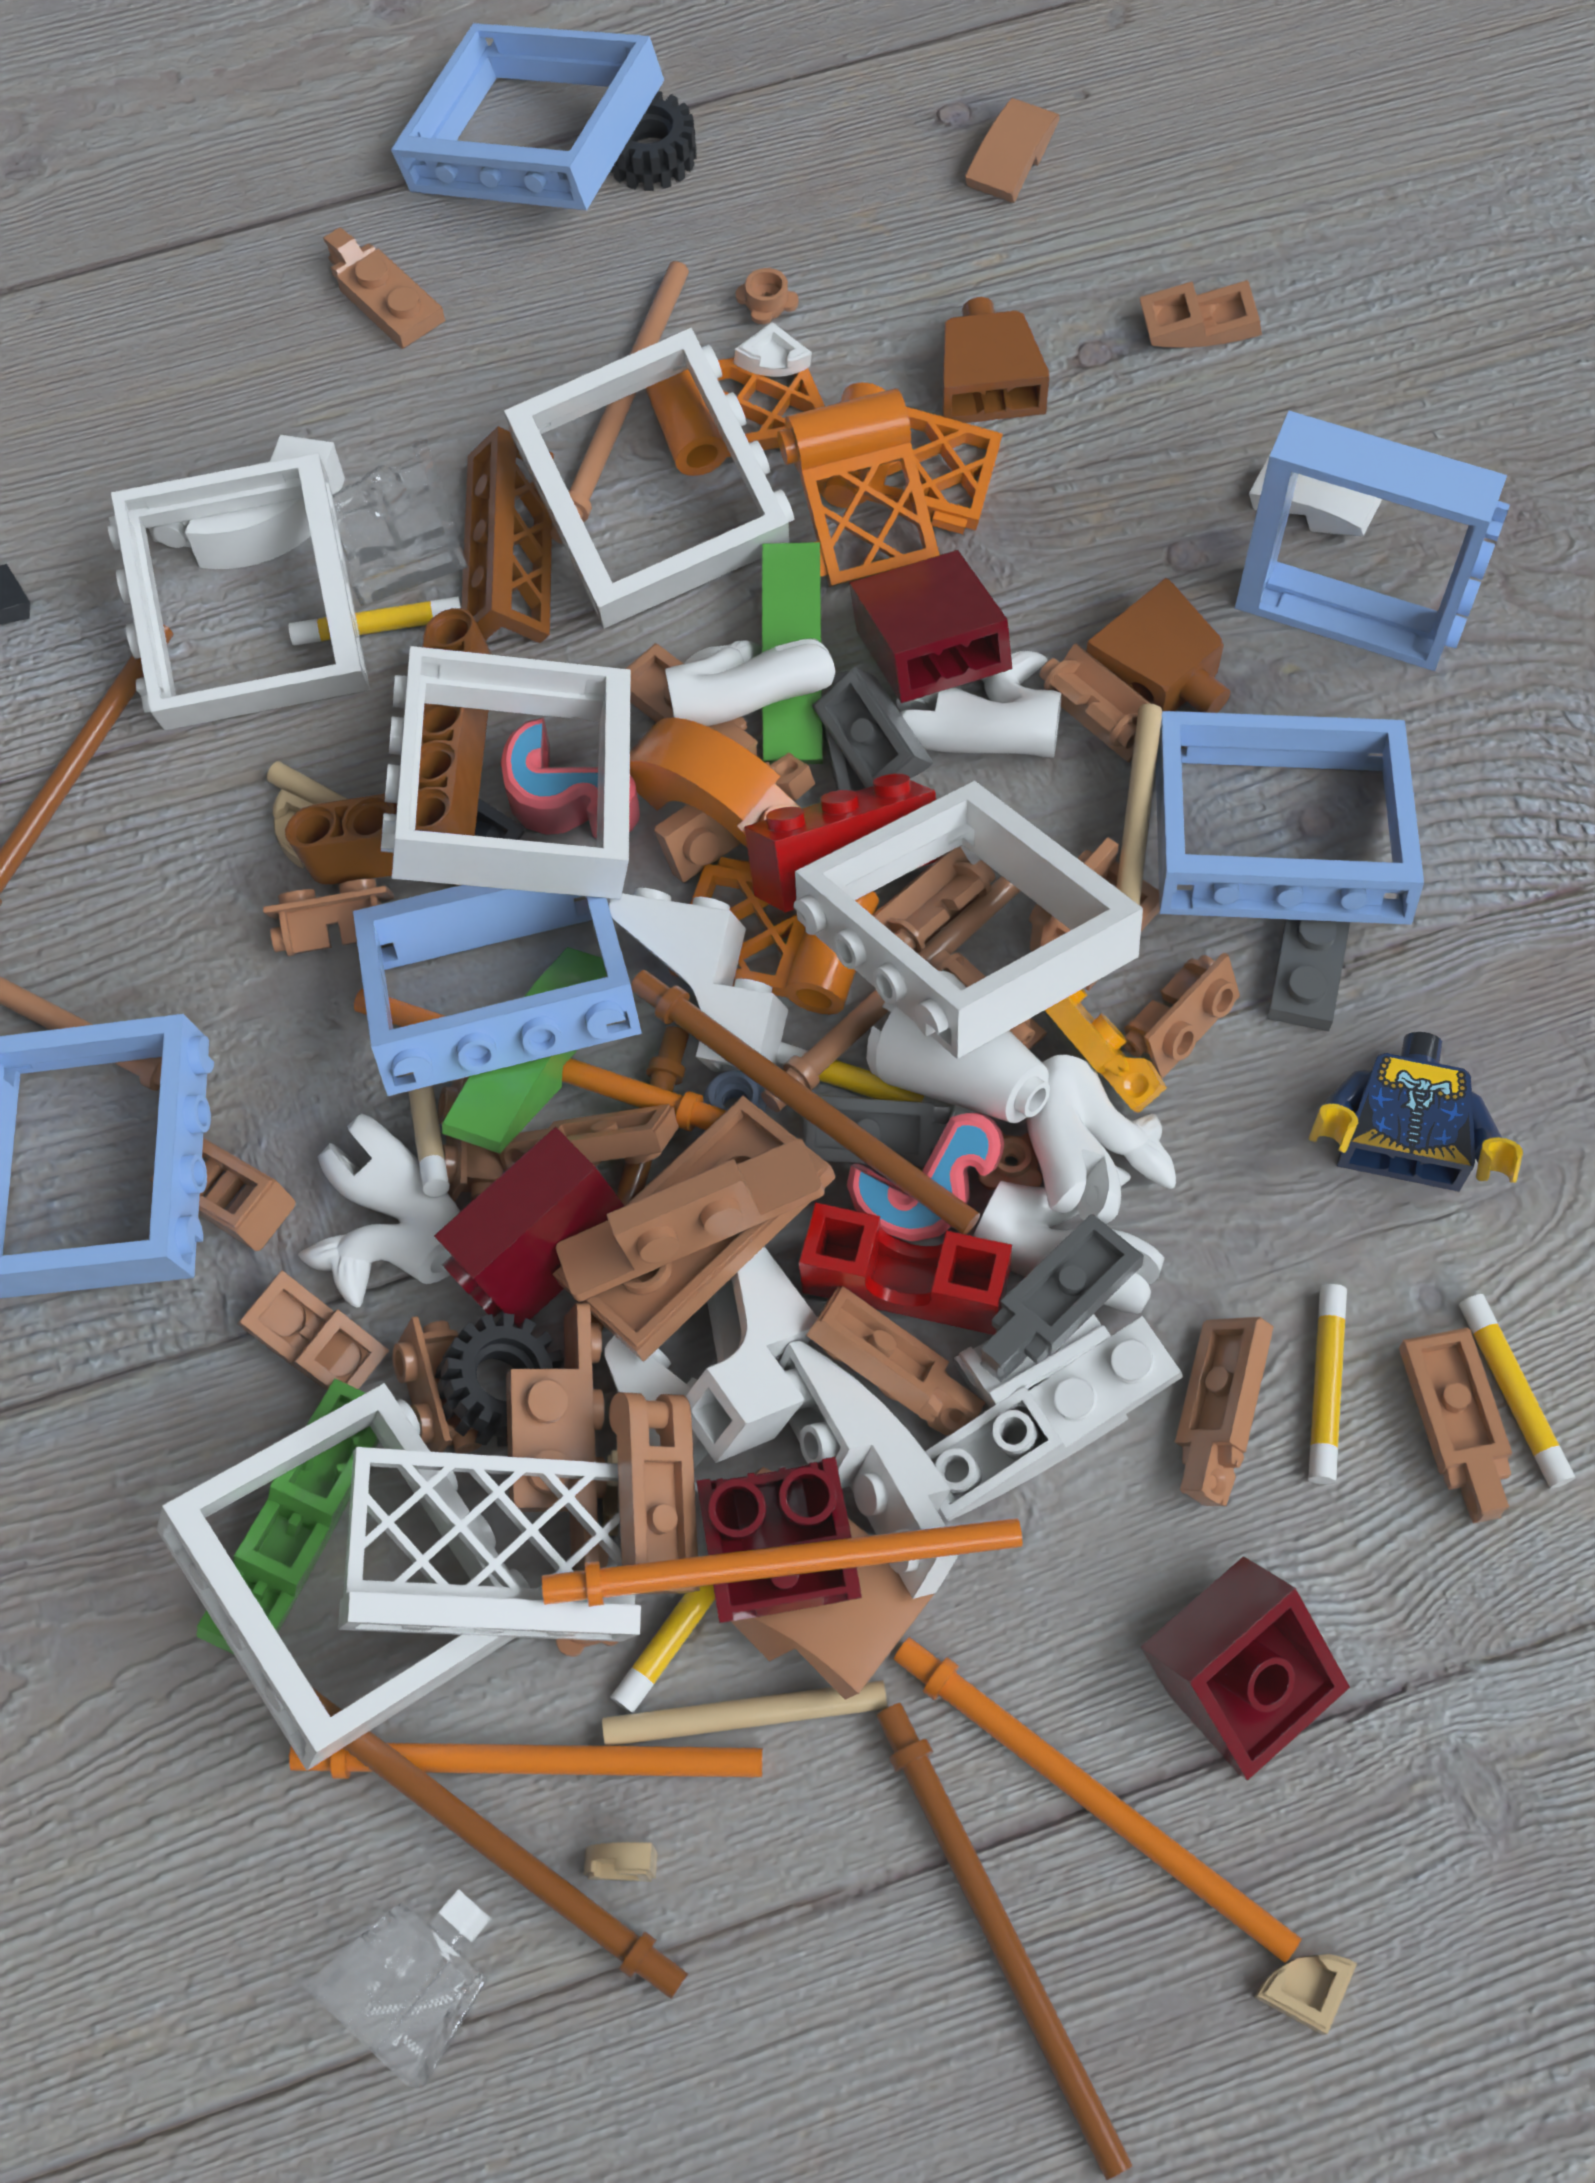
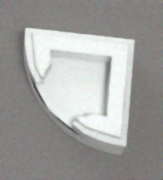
M772 322L735 349L734 364L758 375L771 377L788 376L810 367L812 352Z

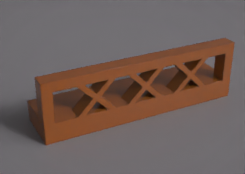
M497 426L468 455L461 608L468 610L473 615L485 641L498 629L504 627L541 643L550 636L552 520L534 482L529 483L516 464V457L521 460L523 459L511 433ZM549 451V453H550V455H551V457H552V459H553V461H554V453H552V452ZM516 500H522L534 518V526L528 528L515 509ZM517 544L521 546L533 564L532 572L529 574L525 572L513 554V546ZM519 591L531 609V617L512 609V592Z

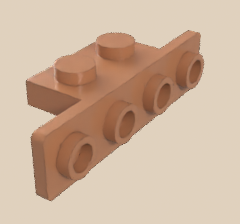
M797 1138L739 1164L736 1163L735 1159L606 1214L608 1221L560 1241L556 1245V1251L570 1293L576 1301L581 1302L816 1200L824 1195L825 1190L804 1141Z
M575 1303L564 1317L565 1369H510L506 1374L508 1457L605 1463L604 1457H595V1430H601L603 1426L604 1397L601 1389H593L592 1363H599L602 1334L600 1324L591 1323L589 1303ZM521 1476L508 1488L509 1499L521 1512H545L558 1500L557 1496L537 1476ZM558 1478L568 1490L580 1480ZM591 1480L574 1497L598 1523L597 1498H604L607 1481ZM564 1505L558 1512H566L569 1510ZM569 1511L572 1556L592 1536ZM597 1543L571 1569L573 1571L585 1570V1563L594 1561L600 1562V1568H606L609 1555Z

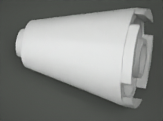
M943 969L939 971L960 990L967 988L952 973ZM887 1002L883 1004L882 1007L891 1013L882 1031L872 1026L868 1037L866 1059L871 1073L886 1084L1011 1123H1018L1026 1117L1031 1118L1037 1115L1046 1104L1050 1094L1048 1070L1010 1030L957 1059L930 1035L925 1037L917 1024L895 1004Z

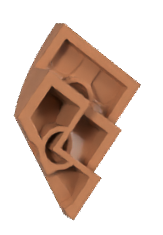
M762 1467L759 1470H757L754 1474H761L772 1471L765 1467ZM848 1519L852 1538L870 1536ZM889 1563L857 1567L862 1593L861 1599L732 1621V1623L768 1661L796 1649L846 1700L860 1693L934 1594L913 1599L899 1573L895 1572Z

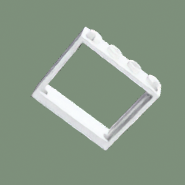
M692 328L504 410L516 447L604 629L761 559L762 544L789 543V522L794 520L789 501L782 489L773 492L765 476L770 473L766 455L757 440L751 443L748 442L741 428L746 425L742 407L733 392L727 395L724 394L717 380L722 377L718 359L709 344L703 347L700 346ZM688 369L761 517L612 583L541 434Z
M319 453L111 492L115 516L109 517L110 526H107L112 545L116 551H122L124 568L116 570V578L122 600L125 604H131L134 623L126 624V634L133 657L135 659L141 658L144 673L143 678L136 679V689L141 695L144 713H152L164 730L370 690L329 477ZM304 498L336 664L176 695L146 528Z
M410 646L408 676L395 675L393 707L405 708L404 718L392 716L389 754L401 755V765L388 764L385 802L398 803L397 814L384 813L381 852L394 853L392 879L621 899L629 862L631 670ZM424 703L599 721L597 847L415 830Z
M976 781L795 871L796 901L794 902V908L797 910V920L805 926L806 932L810 935H816L836 953L838 959L845 967L855 969L876 988L878 994L885 1002L895 1004L917 1024L925 1037L929 1035L933 1037L957 1059L1139 956L1143 908ZM961 845L965 846L1071 930L963 990L955 986L855 901Z
M385 1383L162 1505L156 1529L306 1770L311 1769L516 1638L461 1635L330 1717L205 1518L369 1426L385 1449L430 1452L419 1436L421 1429L414 1411L404 1400L399 1399L396 1401ZM416 1469L427 1482L440 1471ZM400 1471V1473L402 1474V1476L404 1477L414 1493L417 1492L418 1490ZM451 1471L433 1489L459 1519L462 1520L470 1511L457 1493V1479L454 1472ZM422 1497L419 1502L443 1537L451 1530L450 1526L427 1500ZM479 1514L467 1525V1528L490 1554L496 1558L498 1553L494 1549L496 1541L493 1531L485 1518ZM458 1535L447 1543L471 1580L485 1568ZM504 1562L500 1564L520 1588H530L522 1574L515 1569L508 1570ZM492 1574L487 1576L478 1585L503 1587Z

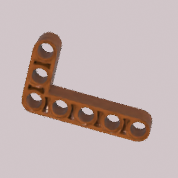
M462 608L444 610L435 615L425 628L422 645L424 648L492 655L473 615L468 610ZM424 703L415 830L475 835L489 710ZM384 793L307 806L296 812L288 821L285 828V838L314 881L320 884L333 885L353 880L392 876L394 853L381 852L384 813L397 814L398 803L385 802Z

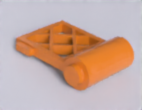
M734 358L718 360L722 377L717 380L730 378L745 385L737 396L744 416L762 425L759 431L746 433L745 436L749 443L757 440L763 451L779 448L777 432L778 430L785 429V418L782 416L790 405L804 412L825 406L808 368L793 374L795 379L787 387L763 375L754 374L734 364ZM688 369L645 388L675 465L682 474L700 476L710 473L718 468L725 461L726 457H731ZM755 390L779 400L772 412L748 402Z
M853 383L845 388L840 402L886 390L872 383ZM906 407L910 428L925 432L931 443L914 449L913 453L930 518H933L932 526L959 534H964L965 528L976 530L1003 433ZM965 443L987 449L984 458L965 466L953 448ZM940 454L952 472L932 480L920 462ZM896 461L879 466L869 483L870 487L897 502L903 489L885 485L887 476L903 470L901 462ZM869 469L850 474L862 481ZM980 474L979 480H978V483H977L976 480L974 479V477ZM837 477L816 482L819 493L826 501L840 508H847L857 489ZM961 483L973 500L971 508L947 502L940 491ZM863 494L857 505L864 503L866 500L878 502ZM908 496L903 507L913 512L910 497Z
M898 388L786 416L785 429L778 430L777 432L780 452L786 465L794 463L800 474L817 539L816 542H820L821 577H827L829 587L876 575L939 555L911 445L909 416L904 399ZM900 461L906 486L897 502L870 487L869 483L879 466ZM869 469L862 481L850 474ZM837 477L857 489L842 517L822 505L816 482ZM863 494L891 510L877 537L872 536L848 521ZM908 496L910 497L913 512L903 507ZM898 515L917 526L923 549L902 554L883 542ZM826 518L837 524L831 537ZM843 529L870 544L871 548L861 566L839 571L833 547ZM878 550L891 557L871 563Z
M721 857L718 865H704L690 904H692L695 897L712 898L716 885L740 889L746 900L731 907L729 910L738 920L755 912L766 930L742 943L738 968L736 969L732 987H734L736 979L754 980L771 986L774 995L786 997L805 1010L827 1015L840 1013L844 1009L856 970L845 967L832 949L816 935L808 934L805 926L797 920V914L773 926L763 910L769 904L753 894L750 862ZM872 891L855 901L873 915L877 910L879 898ZM789 936L785 945L782 939ZM775 944L782 955L776 974L770 975L750 971L744 959ZM669 969L671 975L678 976L671 969Z

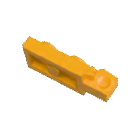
M1084 989L1045 1009L1046 1013L1096 1072L1104 1076L1133 1111L1141 1112L1166 1090L1167 1087L1152 1062L1145 1058H1127L1120 1049L1127 1040L1117 1027L1102 1013L1094 1019L1080 1003L1088 996Z

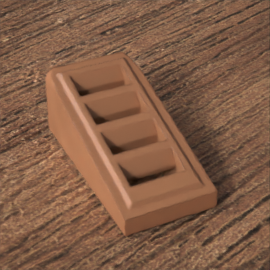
M203 1138L202 1158L208 1159L205 1163L207 1185L204 1192L200 1193L198 1214L254 1251H260L294 1209L295 1200L275 1179ZM223 1171H226L218 1180V1182L214 1185L211 1191L207 1194V1196L203 1197L205 1193L209 1190V1188L213 1185V1183L217 1180V1178L221 1175V1173ZM244 1184H246V1186L239 1193V1195L232 1202V1204L228 1207V1209L225 1210L224 1208L229 1204V1202L233 1199V1197L237 1194L241 1187Z

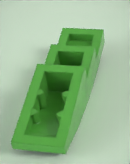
M820 542L762 544V653L782 644L808 638L817 639L822 643ZM822 690L763 707V762H769L771 765L787 753H791L805 764H823L822 721L812 707L822 697Z
M567 947L538 978L524 997L607 977L603 959ZM578 1050L469 1076L442 1123V1134L501 1153L562 1088L563 1066Z
M334 1379L306 1426L366 1393L338 1379ZM370 1426L274 1479L269 1488L267 1501L234 1554L233 1563L277 1633L295 1604L350 1500L353 1452L355 1448H376L379 1443V1439ZM206 1610L197 1625L196 1637L234 1655Z

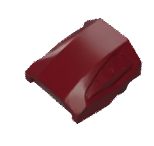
M836 1457L824 1458L821 1462H811L808 1465L790 1469L782 1467L778 1468V1471L761 1474L748 1473L747 1476L738 1478H719L716 1480L708 1478L696 1481L708 1555L852 1538ZM857 1567L713 1585L719 1624L862 1598Z

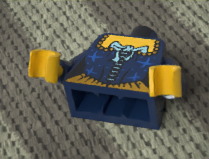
M1411 1032L1406 1034L1403 1039L1401 1056L1389 1053L1378 1054L1371 1070L1354 1071L1325 1100L1324 1105L1319 1109L1309 1135V1140L1316 1142L1319 1136H1327L1339 1143L1338 1151H1340L1337 1167L1460 1192L1473 1170L1475 1159L1478 1163L1476 1179L1478 1181H1488L1490 1171H1498L1508 1176L1509 1182L1516 1183L1523 1156V1149L1519 1144L1502 1138L1482 1097L1472 1092L1470 1073L1464 1068L1439 1064L1442 1040L1438 1036L1427 1032Z

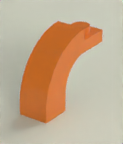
M682 718L661 719L646 732L630 751V775L635 781L637 793L658 811L671 801L691 805L720 823L746 847L745 826L767 820V813L778 808H801L775 784L781 776L770 766L734 740L700 723Z

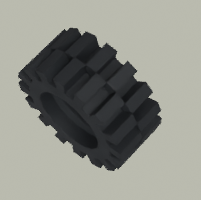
M662 91L656 93L609 174L613 172L614 179L621 184L627 178L628 188L636 190L640 182L644 183L645 191H654L653 183L660 182L662 189L671 187V177L678 182L686 178L685 170L692 171L694 159L697 157L693 114L689 113V107L686 103L683 102L679 105L678 97L672 94L666 100H663ZM646 138L662 139L654 143L637 142L639 140Z
M503 1313L496 1324L492 1314L480 1317L475 1326L472 1322L462 1328L458 1336L455 1337L443 1355V1359L435 1373V1378L440 1379L437 1384L440 1399L446 1398L447 1400L443 1406L446 1421L457 1415L461 1421L454 1430L463 1437L470 1428L477 1430L478 1434L474 1443L485 1446L493 1436L497 1437V1447L508 1446L507 1401L492 1397L481 1387L477 1380L478 1365L488 1359H497L511 1365L514 1369H557L564 1361L560 1349L548 1354L546 1349L554 1339L547 1331L538 1339L530 1334L536 1325L535 1322L525 1318L519 1328L513 1327L515 1314Z

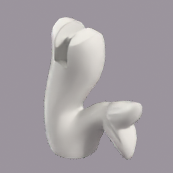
M808 638L773 647L763 653L762 646L752 641L742 640L735 641L726 646H713L700 650L688 658L685 664L665 668L674 718L687 719L705 726H712L742 717L775 702L825 689L832 684L835 666L829 651L817 639Z
M1033 651L1012 653L1013 669L981 679L984 682V688L989 700L953 687L905 703H901L897 698L896 704L901 710V715L924 749L951 753L1027 754L1054 758L1062 693L1054 690H1035L1020 685L1040 669L1048 659L1044 655Z
M1055 1055L1042 1062L1049 1074V1098L1042 1110L1031 1118L1026 1117L1029 1137L1041 1167L1048 1205L1052 1211L1068 1214L1078 1206V1212L1083 1221L1090 1214H1094L1105 1224L1117 1216L1121 1204L1120 1178L1114 1162L1105 1148L1116 1154L1124 1155L1133 1168L1151 1181L1168 1189L1175 1187L1176 1175L1170 1155L1159 1141L1162 1135V1126L1155 1114H1149L1133 1121L1125 1118L1112 1105L1098 1073L1087 1061L1070 1055Z
M365 1114L358 1115L347 1127L372 1159L360 1169L347 1154L334 1144L329 1143L318 1155L319 1164L328 1181L345 1198L363 1207L398 1219L400 1223L362 1226L345 1235H337L321 1240L298 1253L299 1258L311 1268L321 1271H332L338 1291L346 1302L356 1308L362 1305L371 1264L374 1261H388L423 1284L438 1282L450 1276L442 1264L451 1254L434 1235L460 1213V1210L448 1193L439 1197H430L423 1192L418 1158L386 1128Z
M1115 1166L1119 1174L1120 1184L1123 1186L1131 1179V1175L1124 1169ZM1000 1181L982 1215L974 1237L1012 1244L1010 1270L1026 1277L1074 1231L1055 1230L1049 1227L1078 1215V1206L1068 1214H1061L1049 1208L1045 1187H1032ZM1112 1229L1142 1253L1144 1258L1142 1267L1104 1305L1128 1314H1139L1150 1298L1151 1290L1149 1284L1154 1283L1159 1278L1164 1257L1157 1249L1142 1239L1129 1233Z

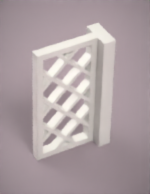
M356 1447L353 1452L344 1595L340 1600L338 1630L623 1642L640 1635L641 1605H635V1594L603 1598L604 1606L589 1607L588 1600L544 1605L542 1584L538 1588H520L500 1565L528 1539L556 1570L553 1574L573 1572L571 1568L597 1543L617 1566H622L620 1508L619 1512L601 1527L574 1497L591 1480L618 1482V1464ZM370 1466L398 1468L418 1491L388 1516L368 1494ZM416 1469L440 1471L427 1482ZM451 1471L469 1472L489 1494L462 1520L459 1519L433 1489ZM488 1474L510 1476L498 1486ZM521 1476L540 1477L558 1498L533 1523L524 1516L504 1493ZM558 1478L580 1480L568 1490ZM422 1497L427 1500L451 1528L423 1555L394 1523ZM494 1501L522 1532L496 1558L490 1554L467 1528V1525ZM564 1505L592 1536L566 1562L538 1531ZM368 1511L379 1525L365 1537ZM617 1525L618 1545L608 1535ZM385 1531L413 1564L393 1582L362 1580L364 1549ZM456 1535L485 1566L466 1585L448 1584L429 1563V1560ZM420 1570L430 1583L405 1581L416 1571ZM492 1574L503 1587L478 1585L487 1576Z

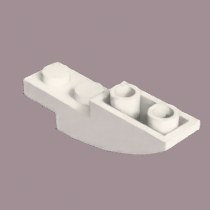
M1141 1316L1032 1389L1028 1390L1026 1386L1022 1387L925 1451L951 1489L940 1507L948 1521L1012 1490L1094 1442L1128 1420L1127 1413L1183 1377L1180 1369L1144 1317Z
M802 1341L789 1342L779 1364L805 1399L788 1422L800 1442L801 1451L807 1463L821 1462L824 1458L836 1457L841 1487L850 1486L858 1509L863 1515L867 1516L877 1535L946 1527L938 1510L951 1489L912 1434L878 1398L832 1360ZM959 1555L889 1564L895 1572L899 1573L911 1597L914 1599L936 1593Z

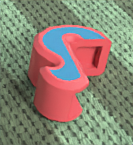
M544 717L526 721L509 736L503 748L501 759L503 780L512 814L525 828L545 835L566 833L589 821L592 836L597 839L598 767L549 768L550 743ZM631 775L629 785V832L634 829L640 818L636 785Z
M965 1113L951 1117L922 1172L968 1204L970 1193L967 1169L969 1166H973L980 1175L986 1176L997 1168L1004 1150L1002 1131L992 1118L982 1113ZM861 1164L851 1165L847 1188L854 1208L858 1212L881 1216V1227L887 1234L914 1242L939 1237L951 1227V1225L884 1176Z

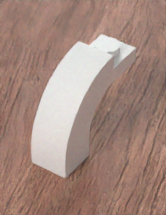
M280 434L270 462L319 453L329 477L335 506L345 478L334 443ZM304 498L148 528L154 542H160L173 548L191 547L199 567L207 569H234L257 565L289 552L311 536Z

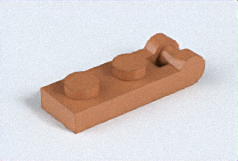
M618 1392L611 1401L609 1419L612 1430L617 1434L622 1566L698 1557L690 1403L684 1395L661 1394L657 1397L656 1401L646 1400L641 1393ZM649 1428H654L656 1433L660 1435V1446H650ZM700 1586L640 1594L690 1593L700 1591Z

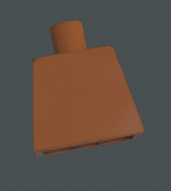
M976 297L968 300L962 307L961 317H952L945 322L942 417L964 423L1046 414L1050 378L1049 370L1024 314L1017 310L995 313L993 302L986 297Z
M1167 578L1163 579L1088 640L1086 651L1150 704L1160 706L1162 711H1176L1185 702H1188L1199 712L1218 713L1226 704L1231 694V691L1215 678L1224 647L1221 637Z

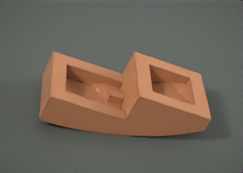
M1011 98L989 129L965 175L967 187L1015 203L1032 164L1038 166L1060 120L1059 114Z
M1248 280L1196 295L1193 282L1191 281L1139 297L1152 346L1171 348L1205 347L1241 341L1262 335L1259 315Z
M283 1270L274 1277L237 1322L250 1335L325 1390L329 1389L334 1379L359 1389L389 1352V1349L340 1310L333 1311Z

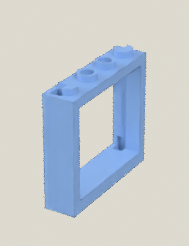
M473 23L391 148L410 192L587 210L664 82L650 36ZM485 38H493L494 41L491 46H488ZM496 78L608 87L570 151L457 141Z
M1288 411L1269 456L1235 609L1435 671L1444 646L1457 648L1467 618L1458 616L1456 613L1468 617L1481 582L1470 579V577L1482 580L1495 544L1484 541V538L1497 541L1510 504L1498 501L1507 475ZM1298 474L1469 525L1439 610L1436 611L1278 562L1277 559Z
M1162 711L1156 762L1160 914L1412 925L1424 885L1405 720ZM1368 754H1382L1383 756H1368ZM1182 763L1383 771L1392 862L1185 854ZM1177 884L1192 885V890H1177ZM1385 893H1395L1396 899H1386L1384 895Z
M459 885L353 911L371 1048L387 1096L642 1034L630 980L607 899L586 896V899L574 902L575 898L583 896ZM592 920L607 977L393 1029L384 970ZM392 942L394 946L381 948V945ZM625 1020V1022L607 1026V1024ZM411 1072L414 1073V1074H410V1075L398 1077L399 1075H403V1074H407V1073H411Z
M184 1014L0 1036V1298L195 1277L197 1242H203L202 1225L198 1219L200 1193L204 1192L207 1185V1169L202 1158L203 1134L209 1130L211 1124V1112L206 1099L207 1074L212 1072L214 1061L208 1056V1037ZM162 1057L149 1240L3 1255L20 1074Z

